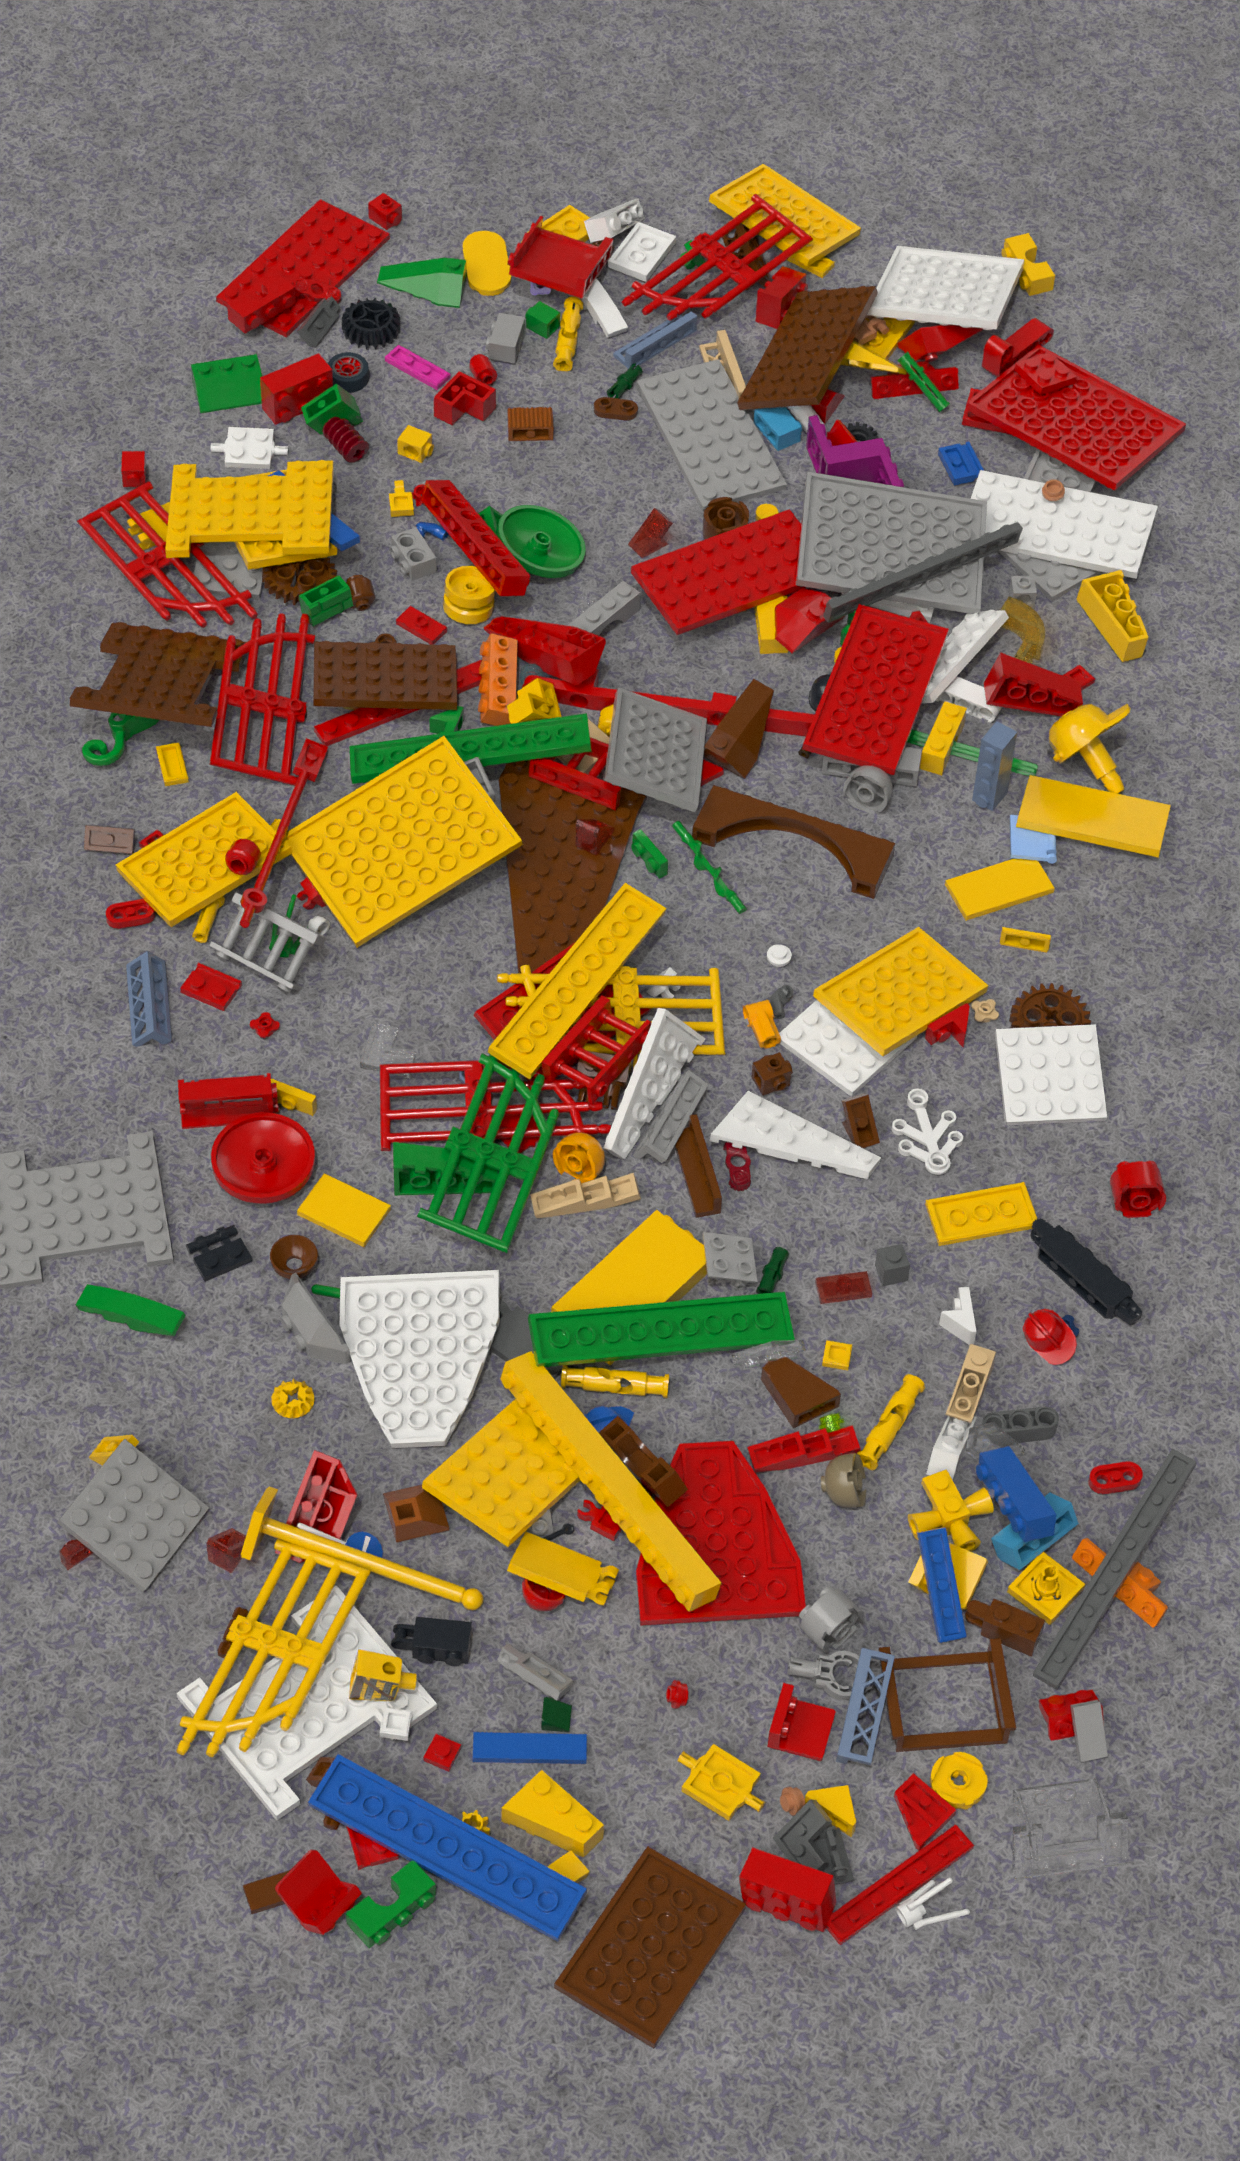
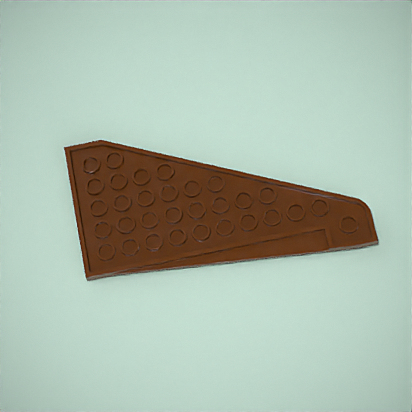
M530 760L506 764L499 777L501 812L523 843L522 846L506 855L518 973H521L520 967L523 965H529L531 972H533L575 943L604 909L636 819L647 799V795L638 794L630 789L621 787L620 804L616 810H613L529 777Z

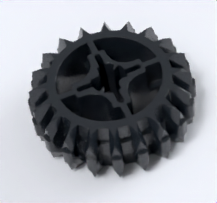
M376 297L374 300L366 298L365 301H361L358 299L356 304L351 303L350 307L345 308L342 317V330L345 338L349 339L351 344L356 343L358 348L365 345L366 350L369 346H373L376 350L378 345L384 348L386 343L392 344L393 339H397L401 329V318L397 308L392 307L391 303L386 304L384 299L377 301Z

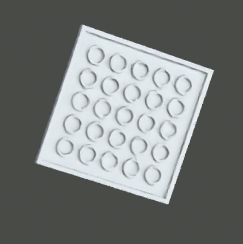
M897 246L877 286L878 295L867 315L876 318H896L900 321L916 320L920 323L934 322L940 325H960L964 328L997 329L1022 273L1024 259Z

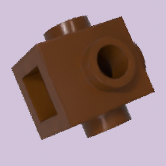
M780 1052L766 1055L760 1060L753 1062L751 1078L763 1096L774 1091H781L790 1086L791 1074H793L792 1066L788 1060H784Z

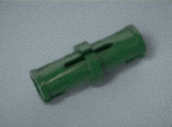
M633 363L624 374H620L614 385L607 390L608 397L613 398L616 394L615 398L619 399L627 389L630 390L635 380L643 374L642 368Z
M782 1247L773 1249L769 1263L762 1270L763 1277L756 1289L757 1294L773 1293L778 1280L780 1281L783 1277L782 1270L789 1257V1252Z

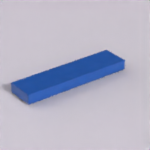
M946 1527L917 1532L937 1640L941 1643L967 1637Z
M473 1732V1762L586 1764L587 1734Z

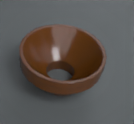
M288 1235L280 1238L274 1243L270 1251L272 1268L277 1274L288 1279L294 1273H297L300 1278L309 1275L316 1267L318 1260V1251L315 1244L309 1238L301 1235ZM293 1258L299 1259L302 1262V1266L298 1269H290L286 1264Z

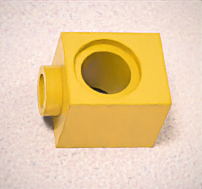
M408 425L397 439L398 454L422 463L426 456L430 457L433 453L432 434Z

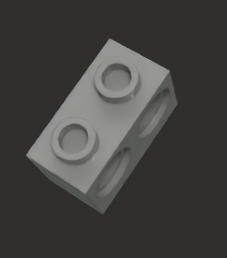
M416 527L391 536L392 546L389 547L390 554L394 560L397 559L399 561L401 572L404 575L407 574L411 581L437 572L436 556Z

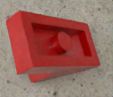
M966 1003L927 1025L926 1041L930 1045L938 1041L942 1043L952 1035L964 1047L970 1006Z

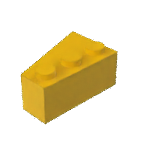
M543 1770L537 1773L501 1809V1822L508 1825L512 1824L525 1830L526 1833L533 1836L537 1835L550 1841L551 1844L567 1851L571 1850L574 1854L583 1858L603 1839L604 1824Z

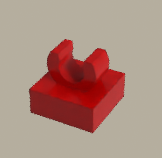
M306 877L300 883L304 890L300 891L297 895V898L301 901L308 898L307 902L302 906L307 910L313 909L316 904L321 907L326 906L320 893L310 879Z

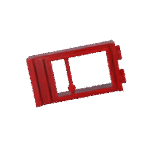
M267 1073L266 1077L264 1075L202 1079L197 1082L195 1080H191V1082H184V1079L178 1080L182 1129L227 1126L234 1120L249 1114L279 1113L277 1084L271 1083V1073ZM262 1098V1100L223 1103V1100ZM219 1101V1103L205 1104V1102Z

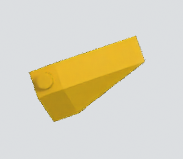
M855 341L850 345L840 364L906 375L904 368Z

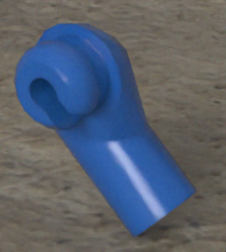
M419 522L416 524V528L423 538L426 532L442 541L449 536L447 531L436 523Z

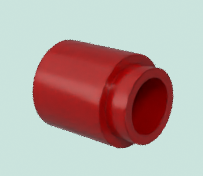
M477 354L471 358L469 368L474 378L487 385L492 384L497 378V372L490 359L483 354Z

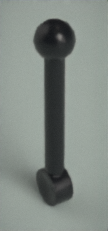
M568 1523L564 1524L561 1530L543 1538L550 1541L563 1534L570 1535L574 1532V1527Z

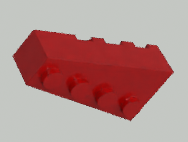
M1001 652L984 681L987 705L1055 716H1063L1067 712L1083 705L1080 682Z

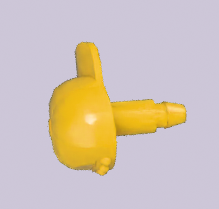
M1087 704L1081 705L1061 716L1049 730V743L1054 751V761L1063 763L1077 752H1080L1097 780L1101 779L1104 787L1109 792L1118 794L1125 789L1123 782L1115 770L1117 766L1098 736L1121 722L1130 713L1131 708L1129 705L1125 704L1107 715L1099 707Z

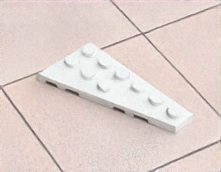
M657 1009L603 1147L618 1158L625 1159L640 1137V1129L645 1122L649 1123L654 1116L652 1111L656 1105H662L680 1078L681 1068L685 1062L690 1063L694 1057L693 1050L697 1045H702L705 1040L703 1036L666 1009Z
M750 1091L746 1092L710 1136V1141L719 1143V1140L733 1143L732 1147L742 1149V1146L756 1148L757 1152L794 1162H798V1159L812 1162L811 1166L821 1168V1165L834 1167L839 1173L868 1179L881 1160V1157Z

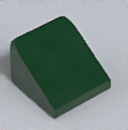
M544 1697L541 1730L569 1732L572 1705L550 1697Z

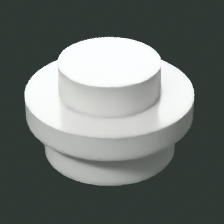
M773 945L767 951V960L773 966L783 967L791 961L792 953L784 945Z

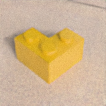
M539 678L517 691L518 699L507 705L511 724L562 717L553 684Z

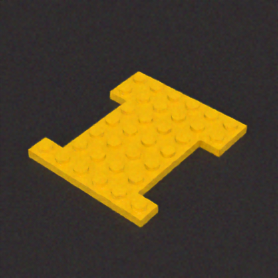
M333 461L287 462V476H227L218 478H197L196 464L184 463L173 465L165 549L166 558L190 557L191 543L276 540H282L283 555L329 554Z

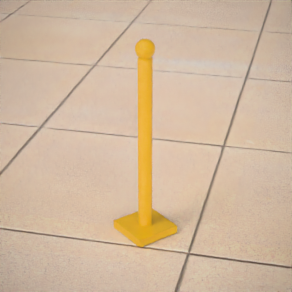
M269 1486L253 1511L241 1552L242 1558L251 1560L264 1535L267 1534L297 1546L369 1569L378 1575L457 1603L462 1602L463 1606L468 1610H477L483 1604V1595L476 1588L466 1590L465 1587L270 1518L278 1492L276 1488Z

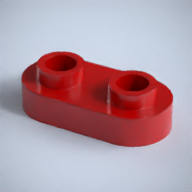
M144 899L112 904L106 909L105 913L107 924L116 929L148 924L155 918V910Z
M1131 1461L1099 1465L1091 1470L1088 1484L1098 1494L1134 1490L1141 1484L1143 1472L1138 1464ZM1124 1476H1131L1132 1480H1126ZM1097 1480H1105L1106 1484H1101Z

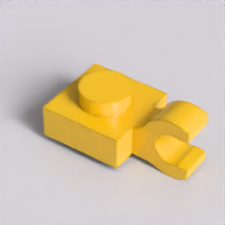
M395 480V493H389L391 517L414 515L412 492L404 491L403 480Z

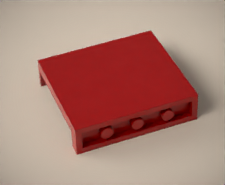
M540 216L536 223H532L529 233L526 232L524 234L522 242H518L515 252H511L507 262V265L510 266L509 275L583 299L610 259L614 239L605 237L599 247L542 229L543 216Z

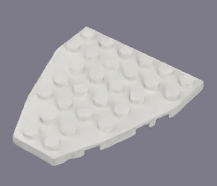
M499 1270L341 1277L340 1328L346 1345L349 1348L365 1399L392 1448L446 1446L474 1394L500 1322Z

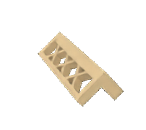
M726 330L717 331L715 343L699 345V349L704 363L721 358L720 362L724 366L738 398H740L746 385ZM718 349L719 353L716 357L708 355L706 350Z

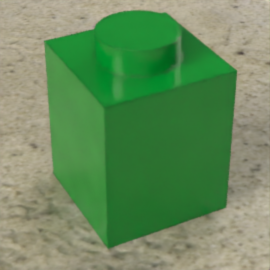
M539 301L527 310L525 315L526 328L548 339L560 328V312Z

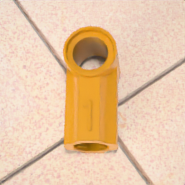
M769 1000L743 1006L744 1019H748L749 1024L747 1026L752 1027L760 1048L767 1049L779 1044L781 1036L775 1025L773 1010Z

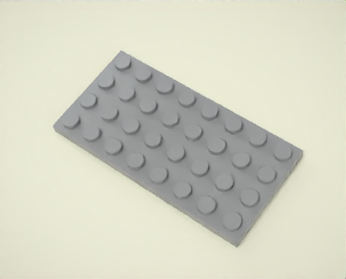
M719 359L637 380L636 387L702 512L708 507L710 501L719 497H730L732 501L739 502L787 488L782 474L747 410L739 409L737 392Z

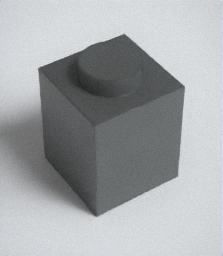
M899 1244L877 1249L875 1267L882 1286L908 1281L910 1264L903 1245Z

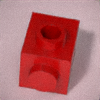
M382 193L368 203L369 219L385 230H388L401 222L402 205L385 193Z
M122 451L121 473L123 487H139L146 483L145 451Z

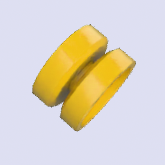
M461 566L449 572L445 579V594L443 597V608L448 617L464 624H478L491 617L494 610L496 591L475 566Z

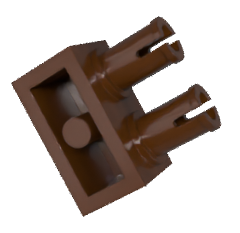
M589 1051L607 1062L614 1057V1055ZM579 1058L577 1070L594 1079L601 1069ZM631 1062L608 1086L604 1094L602 1108L608 1109L611 1100V1109H618L620 1090L626 1089L629 1083L632 1068ZM587 1087L579 1089L576 1102H584L585 1095H587L585 1102H588Z

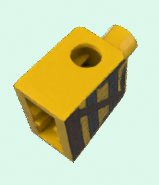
M358 1649L351 1672L349 1699L394 1701L398 1689L415 1690L417 1674L402 1672V1659L399 1657Z

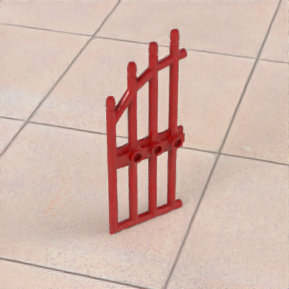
M754 194L751 198L754 204L712 235L706 232L700 233L690 243L692 247L690 251L646 283L641 284L635 281L632 284V288L635 291L630 296L625 297L622 304L625 307L629 306L633 301L645 295L653 299V301L642 309L644 315L652 313L653 310L665 304L677 306L667 314L666 317L669 321L674 320L689 308L707 307L701 315L703 318H708L813 241V238L759 195ZM760 209L769 214L768 217L727 247L718 242L719 239ZM775 221L784 226L783 229L741 260L733 254V252ZM793 233L799 238L797 242L756 272L748 266L789 234ZM701 254L708 260L663 294L652 290V288L697 255ZM714 266L723 272L688 299L673 297ZM730 278L739 284L722 297L704 298Z
M150 481L77 520V523L166 621L171 619V614L166 609L169 608L187 612L200 627L204 628L207 626V622L199 612L215 611L223 618L226 624L231 626L235 621L225 608L236 604L252 619L258 616L257 611L247 601L252 598L250 591L246 590L240 593L199 548L204 545V542L191 543L190 553L197 558L231 597L218 601L180 558H166V542L129 503L141 497L168 526L169 514L149 493L153 489ZM122 507L157 548L145 552L111 515V512ZM103 518L138 558L126 564L91 523ZM169 564H173L206 602L190 603L161 569ZM153 574L175 600L155 596L141 580Z
M280 613L277 617L275 633L261 636L262 621L256 618L252 625L253 629L249 641L235 649V636L230 635L227 639L209 765L295 786L298 777L290 775L296 723H304L307 707L306 702L299 700L306 643L313 644L315 635L308 634V614H302L299 632L295 633L285 632L286 616ZM283 641L297 642L290 698L277 695ZM274 642L267 692L255 690L253 688L259 646ZM249 652L244 687L231 684L233 662ZM227 704L241 708L234 761L220 758ZM251 710L264 713L257 767L244 764ZM274 716L287 719L281 773L267 769Z
M479 1060L380 1064L381 1151H391V1143L447 1141L451 1130L391 1133L390 1120L465 1117L485 1065L479 1063ZM498 1060L499 1063H501L508 1069H511V1067ZM540 1068L533 1075L535 1078L538 1074L543 1075V1071ZM465 1071V1084L390 1087V1074ZM547 1079L544 1080L541 1091L554 1090L563 1103L539 1104L543 1114L550 1113L552 1109H557L559 1113H570L573 1125L555 1126L552 1136H568L581 1132L597 1135L598 1133L608 1134L610 1132L611 1125H584L580 1112L603 1110L602 1102L595 1101L593 1104L589 1102H575L566 1091L573 1088L583 1089L586 1086L572 1079H554L552 1082ZM490 1080L471 1128V1134L484 1139L497 1105L491 1106V1093L502 1092L506 1082L491 1083ZM523 1081L531 1090L534 1081ZM465 1094L466 1107L390 1110V1097ZM525 1104L508 1105L505 1115H521ZM527 1127L523 1138L540 1137L541 1134L538 1127ZM499 1128L495 1139L512 1138L516 1128Z

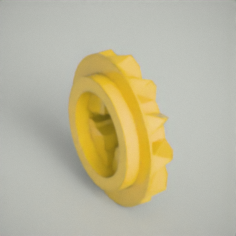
M294 1378L290 1382L282 1381L280 1386L274 1388L273 1395L271 1396L274 1410L286 1418H299L306 1415L312 1409L315 1401L312 1387L307 1386L305 1381L298 1382ZM297 1393L298 1400L293 1399L288 1403V1395L293 1396Z

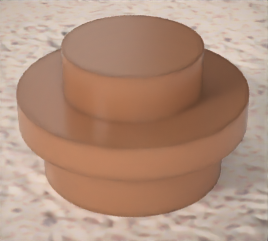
M1052 479L1043 486L1042 495L1047 500L1057 501L1064 497L1065 488L1059 480Z
M786 1787L782 1790L780 1804L784 1811L794 1816L805 1805V1799L799 1788Z

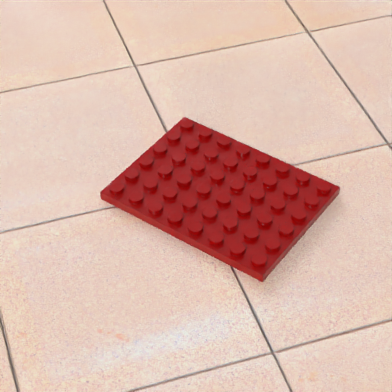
M1037 345L1017 362L1051 352L1077 376L1075 384L1040 395L1014 371V364L967 401L965 408L974 415L981 417L994 426L1001 428L1012 436L1023 440L1032 447L1045 452L1049 456L1056 458L1067 466L1076 469L1114 491L1183 433L1186 427V423L1040 345Z

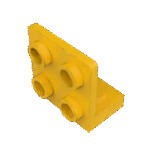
M949 1543L961 1608L965 1610L975 1592L988 1560ZM920 1555L908 1583L918 1590L929 1594Z

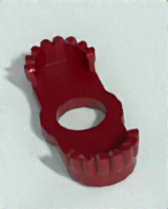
M726 1141L723 1150H726L725 1164L729 1169L730 1180L728 1185L734 1191L747 1190L751 1184L749 1168L751 1159L747 1154L746 1146H742V1149L732 1147L733 1143ZM736 1156L741 1157L745 1160V1164L741 1167H736L731 1163V1159Z

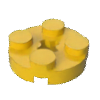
M954 1752L953 1755L940 1757L933 1765L930 1776L931 1788L956 1809H969L983 1798L988 1783L987 1774L983 1770L982 1763L973 1755L964 1752ZM961 1775L964 1777L963 1782L965 1784L956 1785L951 1778H957Z

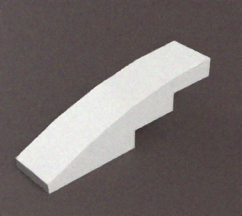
M596 278L583 299L579 298L583 302V308L585 310L588 309L595 324H600L607 338L626 332L627 324L606 290Z

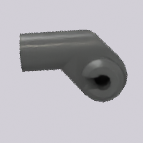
M789 985L778 988L769 998L774 1019L785 1017L783 1006L793 996V989Z

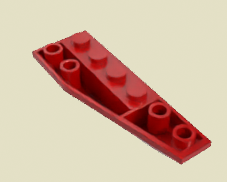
M504 616L494 618L491 623L483 627L488 634L492 633L516 639L517 657L549 675L574 685H579L595 674L606 644L605 638L578 627Z

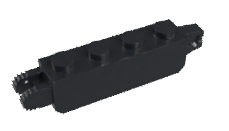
M1041 1218L1033 1221V1229L1030 1236L1032 1241H1035L1034 1243L1039 1246L1038 1259L1103 1318L1113 1319L1117 1316L1130 1326L1141 1318L1143 1311L1132 1299L1133 1291L1130 1286L1114 1275L1109 1266L1102 1264L1094 1257L1090 1249L1083 1247L1071 1232L1065 1231L1060 1225L1054 1228Z

